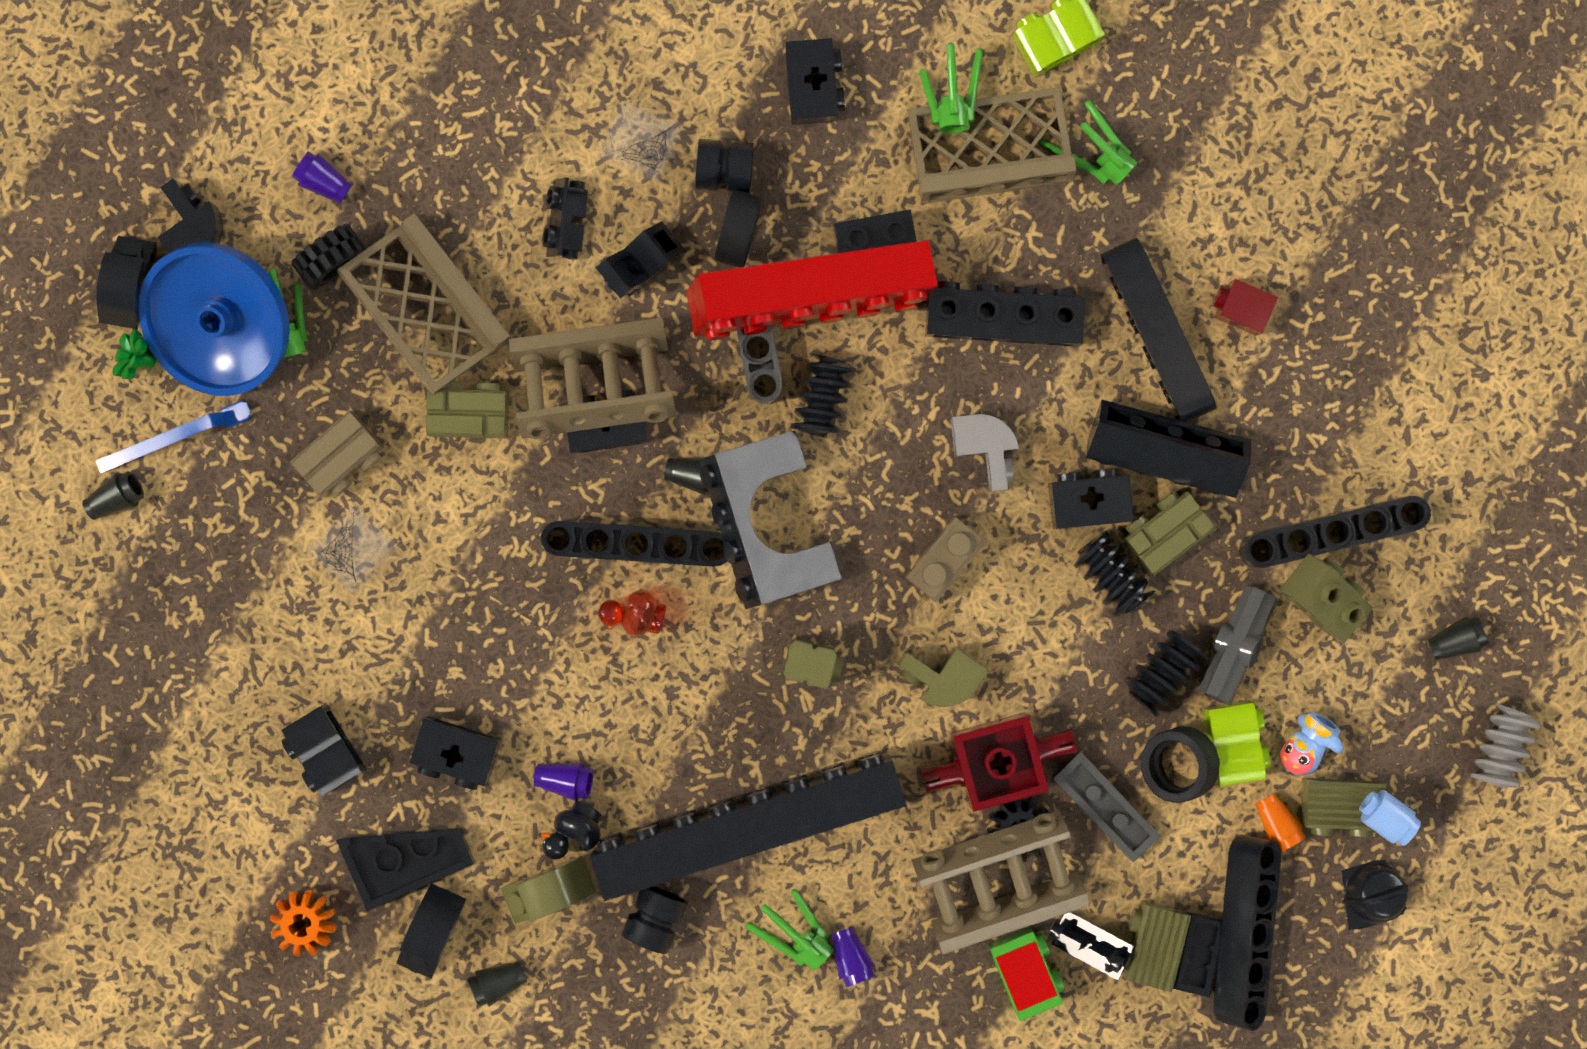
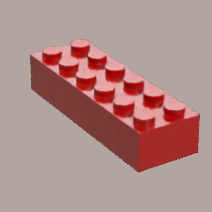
M929 240L701 273L694 279L686 294L694 337L706 336L707 341H716L730 337L729 332L744 330L745 335L760 334L768 331L767 326L782 324L783 329H794L806 325L805 320L820 318V323L826 324L844 319V314L857 313L858 318H866L880 314V309L894 307L895 312L910 311L918 308L917 303L927 300V295L938 286L930 243Z

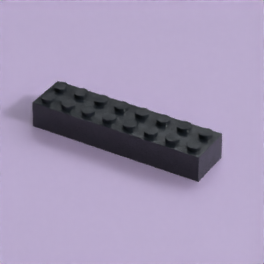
M880 751L871 752L858 757L860 764L845 768L843 762L822 768V776L808 780L806 774L798 775L785 780L784 788L772 792L770 786L760 787L747 792V799L734 803L732 797L711 803L710 811L697 815L695 809H691L674 815L672 823L661 827L657 820L636 827L635 835L623 838L621 832L600 838V842L597 843V847L594 848L590 858L603 900L605 902L906 807L893 760L890 755L882 756Z

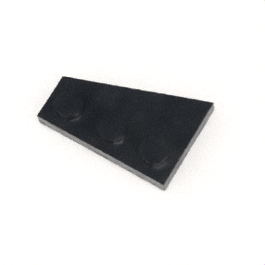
M460 827L340 838L336 840L366 911L476 863Z

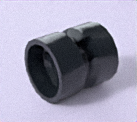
M699 139L695 189L717 191L721 184H725L728 191L738 190L750 194L754 143L736 142L726 149L721 140Z
M652 886L639 891L634 902L638 911L637 913L629 914L621 935L640 947L656 953L667 954L675 936L671 927L681 922L688 902L678 895Z

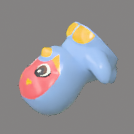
M1309 712L1308 714H1301L1297 718L1301 730L1296 731L1283 745L1280 751V758L1284 767L1291 773L1300 776L1312 774L1318 768L1326 748L1331 749L1335 753L1343 752L1344 747L1338 737L1341 730L1336 724L1319 713Z

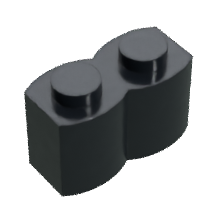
M327 704L319 706L282 729L285 737L281 740L282 745L293 760L298 758L305 769L302 773V778L313 793L318 791L321 796L327 795L367 770Z

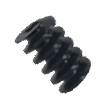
M810 353L819 362L807 363L806 369L812 372L815 377L803 378L802 384L808 387L811 392L799 393L798 399L807 404V407L795 408L794 414L803 419V422L791 423L790 428L827 438V434L839 433L840 428L831 423V419L843 418L844 413L835 408V404L847 403L848 398L839 393V389L851 388L852 383L843 378V374L855 373L856 368L838 359Z
M1106 530L1077 552L1080 556L1075 562L1074 567L1079 568L1085 565L1089 567L1083 577L1084 580L1098 578L1093 591L1095 593L1103 590L1108 591L1102 603L1107 605L1116 602L1118 605L1113 611L1112 616L1117 617L1127 614L1153 595L1155 591L1143 593L1148 585V581L1145 578L1133 581L1139 569L1136 566L1124 569L1129 556L1127 554L1114 556L1120 544L1116 541L1105 544L1110 535L1109 530Z
M1169 630L1166 634L1171 645L1163 642L1156 644L1161 655L1160 657L1151 653L1146 655L1150 669L1139 664L1136 666L1135 670L1140 680L1127 676L1125 679L1130 690L1128 693L1156 718L1159 714L1154 703L1157 702L1164 706L1169 704L1164 692L1169 691L1176 695L1180 692L1174 681L1176 679L1185 683L1190 681L1185 669L1189 668L1197 672L1201 669L1195 658L1199 656L1209 660L1191 641L1172 630Z

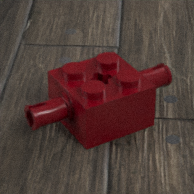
M1023 712L950 732L956 757L953 758L954 762L921 769L920 771L924 781L939 777L938 779L924 782L927 794L960 784L961 788L965 787L970 808L975 812L1048 792L1049 788L1042 766L1044 761L1072 753L1075 754L1077 753V748L1073 742L1059 745L1074 740L1071 729L1037 739V736L1033 733L1029 715ZM1000 752L1003 757H1008V761L1003 763V770L998 771L994 766H989V762L994 760V754Z

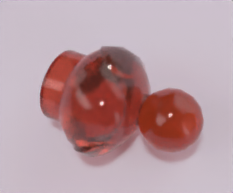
M639 589L629 595L626 609L616 600H607L598 609L599 620L608 626L609 629L621 623L626 634L637 637L646 632L658 634L666 613V605L656 602L652 593L644 589Z

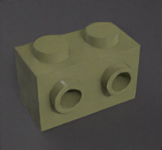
M1308 553L1279 590L1322 631L1344 644L1373 607L1362 597L1365 590L1348 577L1346 579L1342 577L1345 571L1341 566L1328 557L1321 561Z

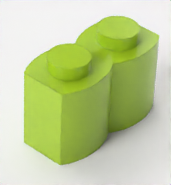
M1056 0L1050 5L1052 8L1051 12L1041 17L1035 12L1017 23L1019 29L1014 32L1012 38L1034 78L1103 40L1105 33L1086 0Z
M1249 700L1234 702L1231 706L1222 704L1204 707L1203 716L1206 734L1215 745L1220 760L1219 776L1215 784L1222 787L1266 779L1265 770L1271 768L1268 748L1266 746L1261 747L1259 731H1264L1265 729L1261 708H1255L1254 702Z

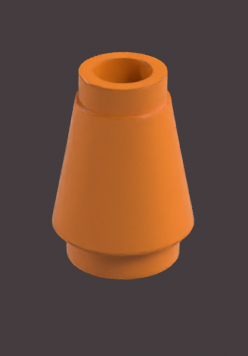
M1275 793L1255 804L1259 810L1258 813L1268 839L1277 842L1281 853L1306 839L1302 831L1305 827L1286 805L1278 799Z

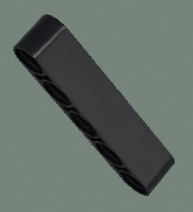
M1133 238L1100 254L1102 264L1107 263L1112 274L1109 279L1119 300L1123 298L1129 310L1126 312V315L1135 334L1140 333L1145 344L1142 349L1151 368H1156L1161 378L1159 385L1168 404L1173 403L1178 415L1175 418L1184 422H1190L1215 410L1217 406L1213 394L1140 241L1137 238Z
M1398 497L1252 533L1241 541L1239 555L1248 566L1267 568L1304 559L1308 553L1316 556L1420 530L1429 523L1431 509L1429 504L1421 497ZM1407 503H1411L1417 513L1415 520L1411 524H1407L1401 516L1402 508ZM1370 512L1375 513L1379 519V527L1374 533H1369L1364 527V518ZM1333 521L1337 522L1342 528L1341 538L1335 543L1331 542L1326 536V528ZM1295 530L1300 531L1305 538L1304 547L1298 552H1294L1288 544V538ZM1258 539L1266 544L1268 551L1266 557L1261 561H1256L1250 551L1252 544Z
M555 521L546 525L541 534L542 546L549 554L555 556L709 567L721 566L727 562L725 555L721 559L714 561L707 558L704 554L703 548L707 540L719 538L724 542L722 533ZM557 527L566 529L570 534V542L562 550L554 548L550 543V534ZM595 530H602L609 537L608 547L603 552L593 551L588 544L589 536ZM633 533H642L648 540L647 550L641 555H634L627 548V539ZM673 535L681 536L687 543L686 552L679 558L671 557L665 550L666 541Z
M1239 835L1233 839L1228 853L1213 1009L1218 1022L1255 1031L1262 1026L1267 1009L1281 866L1280 846L1272 840Z

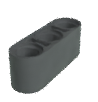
M772 325L767 326L768 331L755 335H745L744 330L737 331L747 388L751 398L760 404H771L782 393V379ZM755 338L764 339L769 345L768 354L761 359L752 358L747 353L748 343ZM769 376L776 382V390L771 396L761 397L755 392L754 384L759 377Z

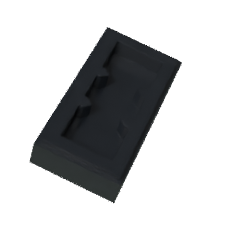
M1187 912L1191 916L1173 989L1210 998L1218 964L1222 920Z

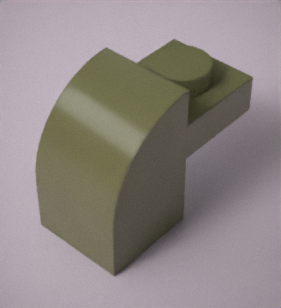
M955 647L938 672H935L906 651L897 662V665L903 668L900 676L917 688L922 683L928 685L920 699L937 707L955 706L967 700L976 691L989 670Z
M583 856L561 862L534 876L515 881L500 888L515 924L543 918L597 892Z

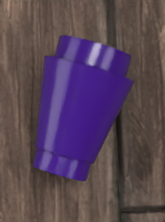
M309 151L302 158L291 176L299 182L298 186L334 200L341 204L345 195L352 187V184L346 181L319 153L315 156Z
M584 763L538 764L534 773V786L574 801H578L579 798L588 799L593 784V769L586 768Z
M853 927L831 934L839 980L843 979L846 988L875 977L872 967L875 965L855 934Z

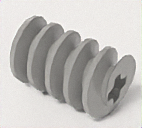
M1495 703V706L1504 713L1503 715L1490 716V720L1498 726V729L1485 730L1484 734L1493 741V744H1480V750L1488 755V759H1475L1474 763L1483 770V773H1470V777L1507 789V787H1520L1521 783L1512 776V773H1524L1526 768L1517 761V758H1530L1531 753L1522 747V744L1535 743L1536 738L1529 734L1527 730L1540 728L1542 724L1529 714Z

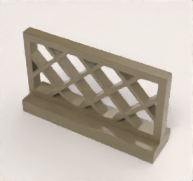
M1060 87L976 99L974 114L982 120L971 134L966 131L956 133L966 141L955 155L937 144L945 133L939 131L931 140L919 131L917 118L931 116L929 106L907 110L921 204L1074 181L1077 170L1074 156L1071 153ZM1053 98L1055 113L1047 123L1030 112V109L1037 100ZM1029 102L1025 108L1018 103ZM1009 105L1020 113L1009 129L991 117L999 106ZM991 107L987 113L981 110ZM1024 117L1042 129L1032 144L1014 133ZM1055 121H1057L1058 131L1051 127ZM986 123L1004 134L993 150L976 139V136ZM1048 133L1060 141L1062 154L1047 156L1038 150L1036 146L1045 134ZM1008 139H1011L1026 150L1018 161L1009 162L998 154ZM921 142L927 145V148L923 151V153ZM970 144L988 156L981 166L970 167L960 160V157ZM932 150L950 161L942 172L926 174L924 160ZM1030 154H1032V155H1034V156L1036 157V158L1027 159V158L1030 156ZM995 160L997 164H990V162ZM954 165L960 168L957 170H951Z
M415 213L402 221L401 226L337 270L340 277L432 395H435L490 354H495L506 345L510 338L506 330ZM399 240L408 252L407 264L384 261L385 248ZM380 252L379 260L370 259ZM412 258L419 267L411 266ZM360 265L378 267L376 285L359 284L351 272ZM383 268L405 272L403 291L380 287ZM410 273L427 276L432 283L430 295L408 292ZM436 289H437V291L441 294L442 297H436V296H435V294H436ZM367 293H373V294H374V299H373V301L371 300V298L368 296ZM379 295L402 298L399 317L382 314L377 307ZM407 299L429 303L427 322L404 318ZM434 304L451 307L456 314L454 326L432 323ZM460 320L466 328L459 327ZM390 323L398 324L397 332ZM403 325L426 329L423 348L406 345L401 338ZM431 330L453 333L451 353L428 349ZM458 334L474 337L482 349L473 356L456 354ZM414 354L422 355L421 363ZM427 356L449 360L448 374L437 382L434 381L426 370ZM455 361L463 362L454 369Z

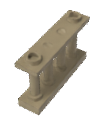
M663 317L509 339V350L515 372L525 371L529 411L515 413L522 439H543L553 434L645 421L658 423L667 418L677 417L673 392H661L657 353L669 351ZM641 355L646 394L622 398L618 359ZM602 360L607 400L583 403L579 365L585 362ZM564 366L568 405L544 408L541 370L543 368Z
M1060 810L1050 814L1038 815L1032 820L939 851H929L921 857L912 859L920 886L932 884L942 917L931 920L942 954L1090 906L1087 892L1078 872L1067 874L1058 842L1071 838ZM1044 847L1053 880L1031 887L1021 854ZM1006 859L1016 892L994 899L984 866ZM969 871L979 905L957 912L947 878Z

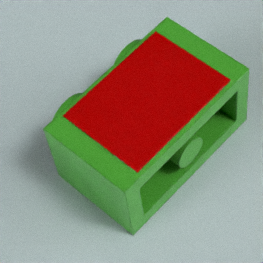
M1029 926L987 944L1019 1021L1063 1004L1059 993L1065 991L1057 969L1049 971L1044 957L1050 955V951L1042 933L1035 935Z

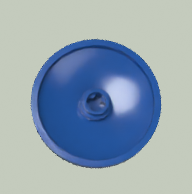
M191 243L181 246L161 258L150 269L143 281L138 306L143 336L160 365L182 384L210 395H238L260 385L281 364L289 343L290 325L288 311L282 294L273 279L263 267L248 255L219 243Z

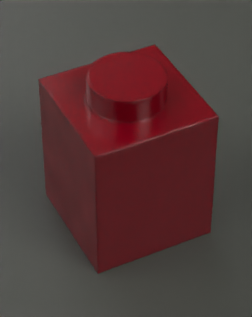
M1234 279L1229 282L1227 287L1224 285L1220 286L1212 304L1213 307L1218 308L1214 318L1257 336L1264 332L1278 297Z

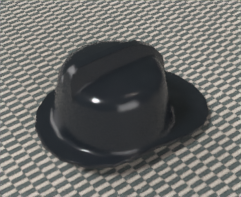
M1385 859L1374 860L1342 871L1344 899L1342 903L1346 904L1349 930L1363 929L1393 920L1402 915L1407 909L1408 885L1386 863Z

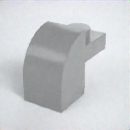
M984 414L952 417L950 422L954 457L985 454L989 491L1007 490V482L1013 481V467L1011 458L1004 459V451L1019 449L1017 439L1009 426L996 417Z

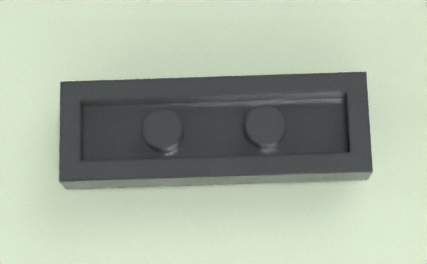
M1078 751L1052 776L1053 780L1132 862H1135L1161 837L1081 751Z

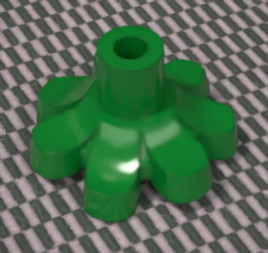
M133 329L130 335L123 333L119 339L123 350L118 349L116 352L115 362L118 363L113 367L112 373L114 376L122 377V379L132 380L139 366L151 370L155 365L156 358L153 354L145 352L147 350V342L141 339V332Z

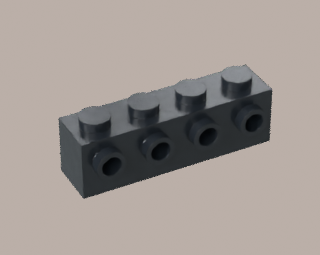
M939 281L937 282V288L927 297L925 337L1079 347L1083 344L1086 298L1076 297L1075 290L1053 289V295L1037 294L1038 288L1019 286L1014 287V293L999 292L998 285L976 284L975 290L960 289V283Z
M1102 399L1089 433L1086 458L1096 460L1101 464L1133 470L1138 474H1148L1170 480L1179 485H1189L1204 489L1216 495L1236 498L1251 463L1252 439Z

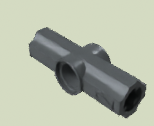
M1245 586L1229 623L1226 622L1217 635L1213 647V654L1215 655L1200 684L1201 686L1198 690L1200 693L1215 701L1231 706L1247 668L1251 669L1259 656L1263 644V632L1278 601L1276 597L1258 588Z

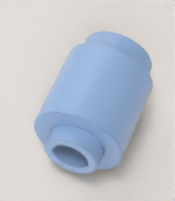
M1381 790L1377 794L1375 792L1369 793L1359 808L1362 812L1361 822L1389 842H1397L1401 846L1406 845L1413 839L1421 825V821L1415 817V811L1385 790Z

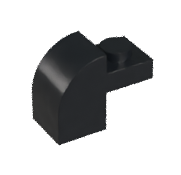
M171 179L160 187L182 217L180 222L158 236V239L168 253L191 243L211 242L220 244L223 235V221L216 205L208 201L198 208L197 205L202 200L189 183L183 186L177 180Z
M661 221L641 232L623 250L604 259L596 269L603 276L605 284L615 291L619 298L625 295L630 297L672 265L686 250Z
M118 236L111 253H104L96 292L99 323L138 329L140 324L138 311L140 290L156 258V242Z
M431 883L408 928L400 947L401 952L396 964L432 979L446 944L459 920L466 898Z

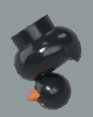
M575 801L570 810L559 812L554 820L556 832L541 834L543 837L542 850L544 854L553 860L563 858L569 849L568 840L581 845L583 851H589L594 848L601 836L598 826L602 818L601 813L580 801Z

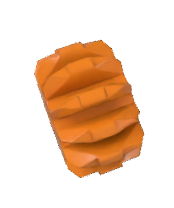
M310 889L305 891L302 899L296 890L289 893V902L280 899L276 906L281 913H273L269 919L272 923L280 925V927L271 931V936L274 938L283 935L285 938L280 943L279 948L285 950L292 943L294 944L293 954L297 957L303 953L304 947L310 955H315L318 952V944L326 947L331 942L326 933H332L337 930L335 923L325 921L336 914L335 909L330 908L323 912L321 907L327 902V897L323 895L313 903L314 893ZM300 914L303 915L302 919L308 917L311 921V925L306 928V932H303L304 927L298 929L295 925V921L300 918Z

